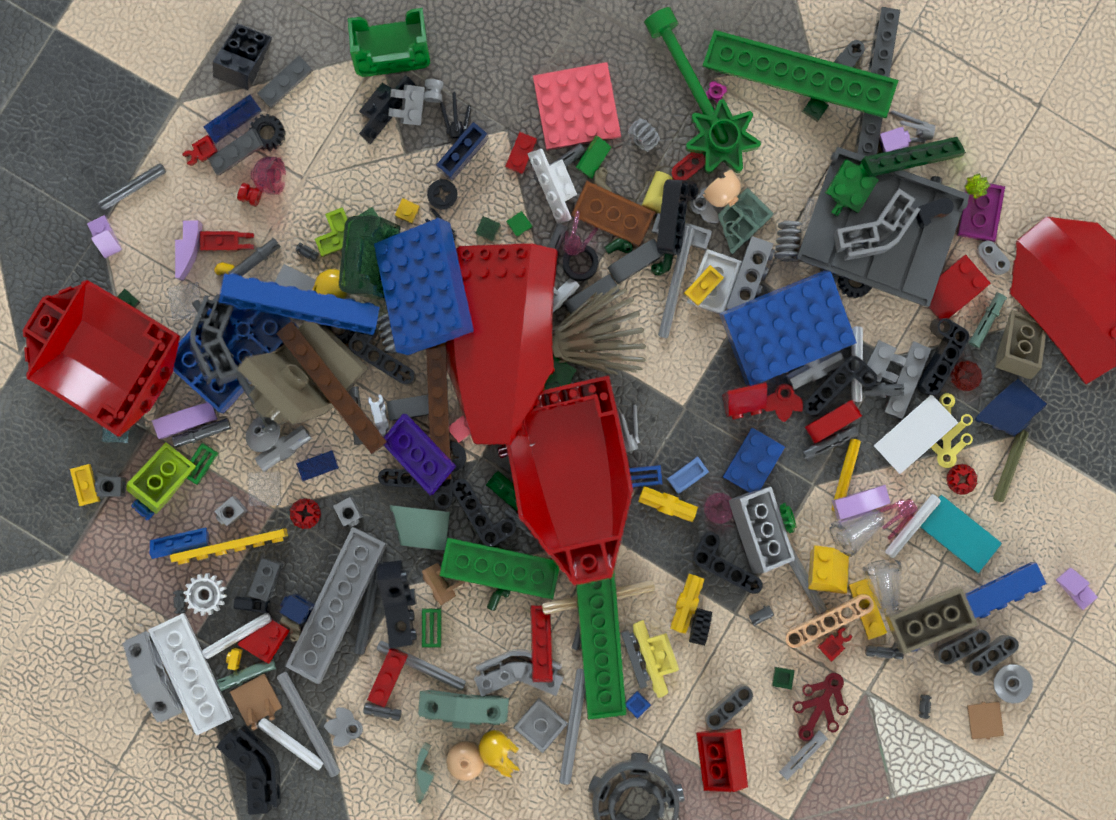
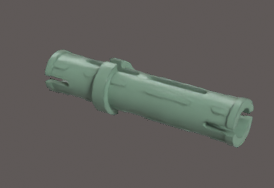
M998 292L995 293L989 307L985 308V314L968 342L970 345L980 348L995 318L1000 315L999 311L1007 299L1005 295Z
M272 658L269 664L263 661L246 669L233 671V674L218 679V686L221 691H224L237 684L238 686L242 685L243 682L276 669L275 661Z

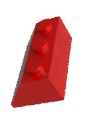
M724 728L696 732L704 791L736 792L747 788L748 780L741 729Z

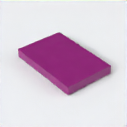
M968 179L964 192L970 194L967 207L961 213L956 236L996 242L1006 186Z

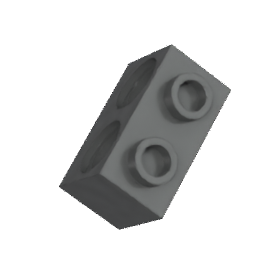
M261 558L248 595L266 602L270 601L284 564L269 558Z

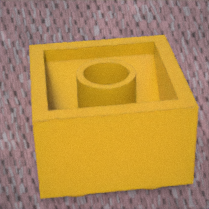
M814 545L810 552L808 589L847 594L849 556L832 547Z

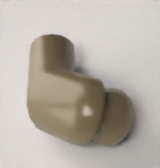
M604 167L599 168L594 175V184L612 191L606 184L607 169Z
M282 616L279 624L289 628L290 640L297 642L302 633L300 625L290 618Z

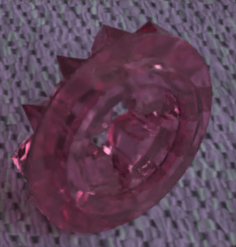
M715 493L709 496L704 504V513L707 518L717 524L728 522L733 517L728 501L731 497L724 493ZM722 500V507L727 509V511H720L717 517V510L711 506L718 505Z

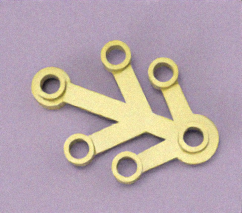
M945 393L940 397L939 402L951 414V408L955 405V398L952 394ZM949 397L951 399L950 404H944V398ZM963 415L961 421L941 438L943 440V449L937 443L930 447L938 454L937 461L940 466L944 468L954 466L957 461L956 455L966 445L972 443V436L965 433L961 436V441L951 449V440L966 426L972 424L973 418L971 415ZM966 416L971 419L968 424L963 422V418ZM964 436L971 438L969 443L963 441ZM945 455H949L951 457V460L949 462H945L943 460V457Z

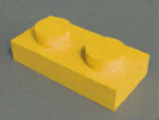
M709 265L684 294L694 304L699 306L724 277Z
M91 464L70 469L79 506L99 502L100 498L97 496V492H95V479Z

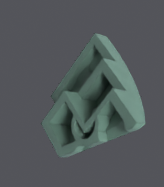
M748 187L738 196L739 200L733 206L727 205L718 214L730 248L729 250L732 254L740 249L775 215Z
M390 505V510L395 517L396 523L394 524L398 531L400 545L445 550L450 512Z
M426 742L420 750L415 773L416 802L421 804L435 775L434 772L429 770L430 766L423 763L432 746Z

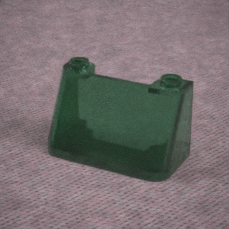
M351 216L347 219L344 227L339 274V288L341 291L352 295L386 301L374 243L399 234L400 225L382 217Z

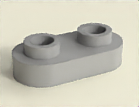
M984 241L977 247L978 257L993 274L1002 275L1009 270L1010 262L995 243ZM989 247L991 249V253H987L985 251V248ZM998 262L1003 263V268L998 266Z

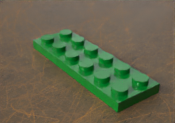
M447 538L439 576L553 600L560 568L551 559Z

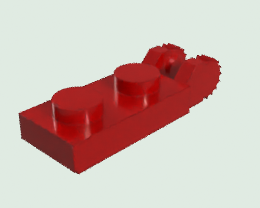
M200 231V251L254 250V245L239 244V238L252 239L254 238V233Z

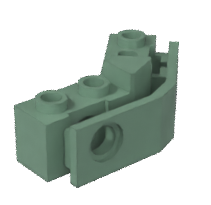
M423 690L420 691L418 715L429 720L441 719L443 722H453L452 728L470 729V723L481 725L482 723L500 725V723L507 722L509 698L500 695H484L481 697V695Z

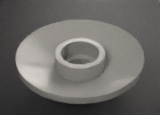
M256 418L249 425L246 432V442L249 448L256 452H264L272 448L280 436V425L277 424L275 432L267 433L263 430L266 426L261 418Z
M1009 664L1000 668L996 673L994 689L1002 700L1008 703H1020L1031 694L1033 680L1027 669L1017 664ZM1011 679L1014 680L1013 686L1008 685V682Z

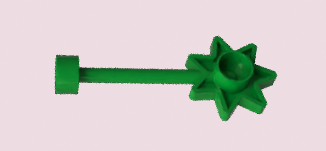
M666 7L656 11L646 18L644 24L653 39L662 36L703 113L692 114L691 122L699 134L687 142L685 150L687 152L705 154L706 174H711L721 163H725L734 172L741 173L743 169L742 153L758 150L761 145L760 140L746 132L753 113L748 111L732 116L724 99L719 100L714 110L672 31L679 24L672 9Z

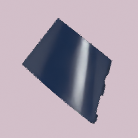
M1017 379L977 415L975 421L978 423L981 421L993 425L992 428L1003 430L1010 435L1016 436L1028 426L1035 415L1046 407L1047 403Z

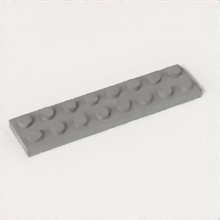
M356 527L351 528L285 667L316 684H321L387 543Z

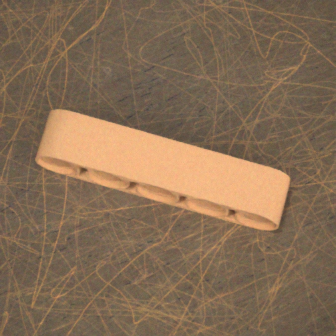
M861 594L787 631L786 643L791 648H798L872 611L874 606L873 600L869 595ZM862 599H867L870 602L869 606L865 609L859 607V602ZM850 608L852 610L851 616H842V609ZM827 616H832L835 622L833 625L827 626L824 624V619ZM809 625H815L817 632L809 634L806 628ZM793 633L800 636L799 641L796 643H792L789 640V636Z

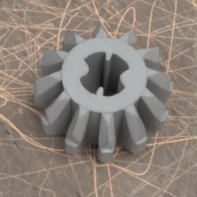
M638 119L628 129L633 142L644 151L648 152L653 149L660 141L655 128L644 119Z

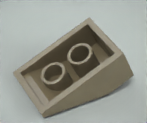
M1011 310L995 367L1030 380L1042 367L1046 338L1045 331L1032 316Z

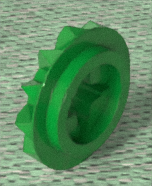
M783 503L780 505L783 524L787 532L794 533L797 525L790 505L788 506L787 503Z

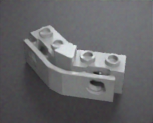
M898 189L876 222L837 229L833 234L837 252L846 251L844 259L847 261L883 254L893 248L900 241L920 211L918 207L916 209L911 207L915 199L901 189ZM905 212L908 213L903 223L900 224L899 220ZM895 229L899 231L892 242L885 246L875 247L886 240ZM859 246H864V247H866V248H859V249H855V250H852V249H851V248H853V247H859Z
M145 631L125 640L123 647L132 673V677L128 678L134 693L141 694L155 720L163 722L182 713L183 706L165 673L160 655L149 632Z
M512 649L476 665V670H479L481 674L476 675L474 680L481 697L517 681L556 696L564 678V675L557 673L558 669H561L562 664L553 660L552 670L554 672L552 682H532V662L509 661L503 664L502 660L510 656H527L532 658L531 651L526 649ZM500 665V668L488 673L484 672V670L489 669L491 666Z

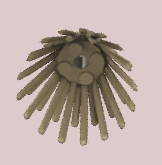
M621 284L616 287L614 286L604 295L603 293L598 295L597 292L594 293L560 325L552 327V331H555V336H552L553 353L556 358H562L559 361L560 363L570 362L612 375H618V373L614 370L606 369V367L638 373L636 370H643L640 366L601 361L645 362L646 359L643 357L590 352L646 348L645 344H623L622 340L602 341L643 333L644 328L642 327L609 333L620 329L621 326L618 323L638 317L640 315L639 311L592 326L615 315L616 310L634 301L633 297L584 320L624 294L627 288L620 290L613 296L612 293L619 289Z

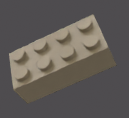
M961 587L952 588L885 615L898 650L902 654H907L978 625L964 590Z

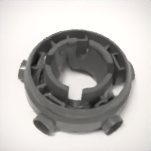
M634 752L631 753V760H625L613 765L600 778L594 775L587 792L593 794L592 807L595 820H601L600 816L610 815L611 820H634L626 817L622 812L616 813V810H613L616 802L620 801L623 792L631 787L643 788L649 794H654L658 798L656 801L658 804L652 805L650 812L644 818L638 820H658L659 817L663 819L665 812L664 802L666 801L669 808H674L671 820H677L680 808L679 802L685 801L682 785H675L671 777L661 767L649 762L648 754ZM630 770V774L648 776V771L658 775L668 785V787H664L666 796L662 797L660 788L645 778L634 777L627 779L624 771ZM621 773L624 780L615 786V789L609 796L608 809L599 811V800L605 801L611 787L609 780Z

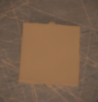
M982 701L981 704L967 705L972 740L981 738L989 740L990 737L1004 736L999 701L989 703Z

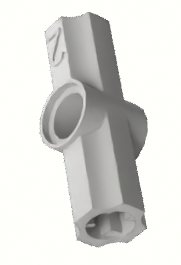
M839 351L824 356L786 375L787 381L795 390L840 367L844 363V358Z
M301 425L287 436L279 438L272 448L262 452L255 460L265 472L278 462L292 456L296 452L295 450L309 442L312 437L307 429Z

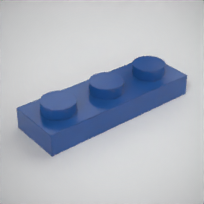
M205 527L150 540L149 554L154 559L209 546V532Z

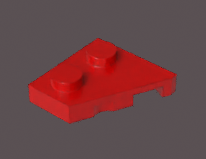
M272 620L241 640L237 645L269 664L290 630Z

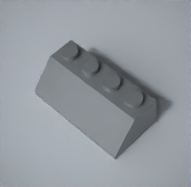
M772 487L756 490L728 500L752 573H765L796 560Z

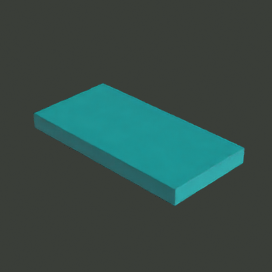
M940 495L938 498L941 502L920 528L972 570L979 573L1002 543L944 496Z

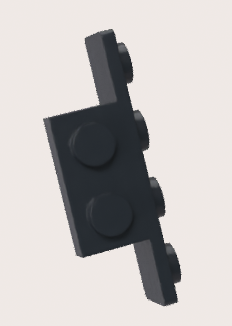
M405 75L395 89L404 90V85L416 86V84ZM383 82L359 111L364 117L369 119L368 123L359 133L369 144L373 143L392 119V116H388L389 108L400 109L403 98L390 97L392 88Z

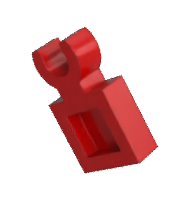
M206 135L192 144L194 150H187L182 155L184 157L191 155V160L187 162V165L193 166L197 163L198 159L204 162L217 153L218 150L211 137Z
M844 627L839 628L836 637L830 634L817 646L831 662L845 649L842 643L849 642L853 637L851 634L846 638L842 637L843 631L846 630Z

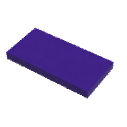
M403 413L384 436L388 442L384 447L429 495L435 493L456 467L407 414Z

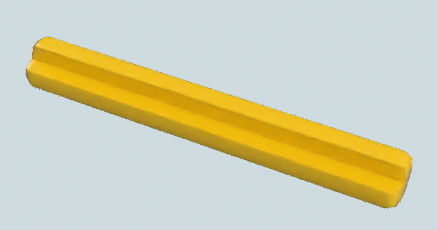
M850 439L834 500L846 497L861 444V441L858 439Z

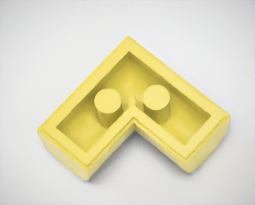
M656 171L641 206L660 214L664 183L667 179H673V177Z

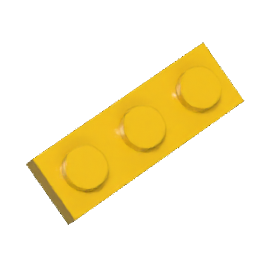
M865 578L848 584L852 598L861 594H867L873 600L874 606L872 611L860 617L867 639L870 640L887 634L868 579ZM860 600L859 607L867 608L870 604L869 600Z

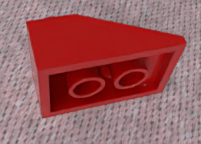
M965 254L940 275L928 308L937 318L949 319L988 287L991 282Z
M767 384L753 385L724 393L722 398L726 416H732V420L743 418V414L749 412L751 416L762 414V410L766 409Z

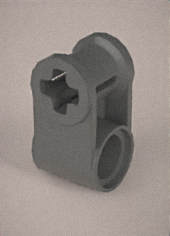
M859 40L850 42L834 62L854 67L865 51L864 44ZM857 48V52L855 54L852 53V50Z

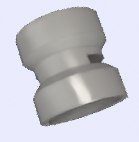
M426 79L424 84L426 92L424 93L423 100L432 103L442 102L441 90L443 89L444 82L436 79Z

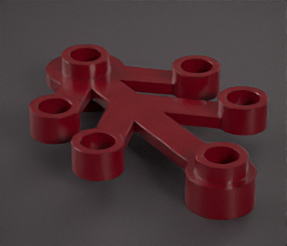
M829 673L822 682L803 685L802 693L806 696H812L815 691L823 689L825 691L820 697L802 702L795 701L792 705L796 713H802L805 709L815 707L807 724L798 728L797 734L801 740L810 741L813 738V729L823 710L827 720V729L832 733L838 731L839 724L834 719L829 699L833 694L837 704L836 712L839 715L843 716L848 713V707L844 704L841 694L844 680L840 674ZM833 679L838 681L836 686L831 685ZM806 687H811L810 693H805ZM801 704L802 709L796 710L795 706ZM840 706L845 707V711L843 713L839 712ZM831 723L836 724V728L833 730L829 728ZM806 730L810 732L808 737L803 736V732Z

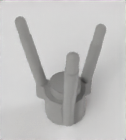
M894 110L891 111L892 114L914 122L900 121L901 125L917 129L916 135L919 138H910L911 142L925 143L926 139L932 140L935 133V125Z
M633 405L634 437L633 434L629 435L624 414H620L625 433L623 438L626 452L639 449L637 444L640 443L638 437L637 405Z

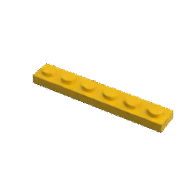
M281 529L172 554L170 559L171 562H178V565L189 563V559L194 557L198 561L207 559L208 554L215 553L216 556L225 555L229 549H234L235 552L246 550V546L251 544L255 548L264 546V541L272 540V543L284 541L283 537L288 536L287 529Z

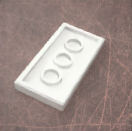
M930 395L878 441L874 447L901 474L958 422L933 395Z

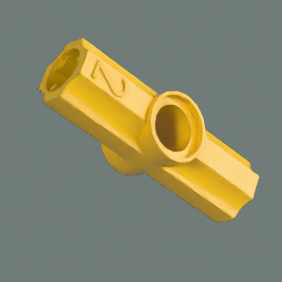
M643 487L638 500L640 503L656 508L657 511L670 516L674 515L693 522L698 509L697 506L681 501L678 497L664 492L660 493L648 487Z
M688 573L683 591L680 592L676 603V612L670 629L686 634L692 615L695 614L699 603L698 597L704 583V578Z

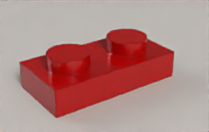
M519 132L505 168L523 175L529 161L528 153L533 151L537 138Z

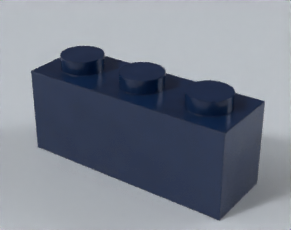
M472 122L436 164L437 170L452 182L489 140L488 134Z

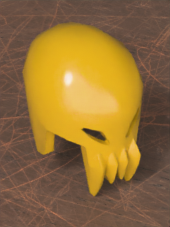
M328 269L317 276L312 290L318 294H332L337 298L344 299L351 289V281L345 272L338 269Z
M499 730L486 732L479 742V755L483 762L506 777H512L511 772L513 773V770H520L507 757L509 749L514 753L519 750L517 746Z

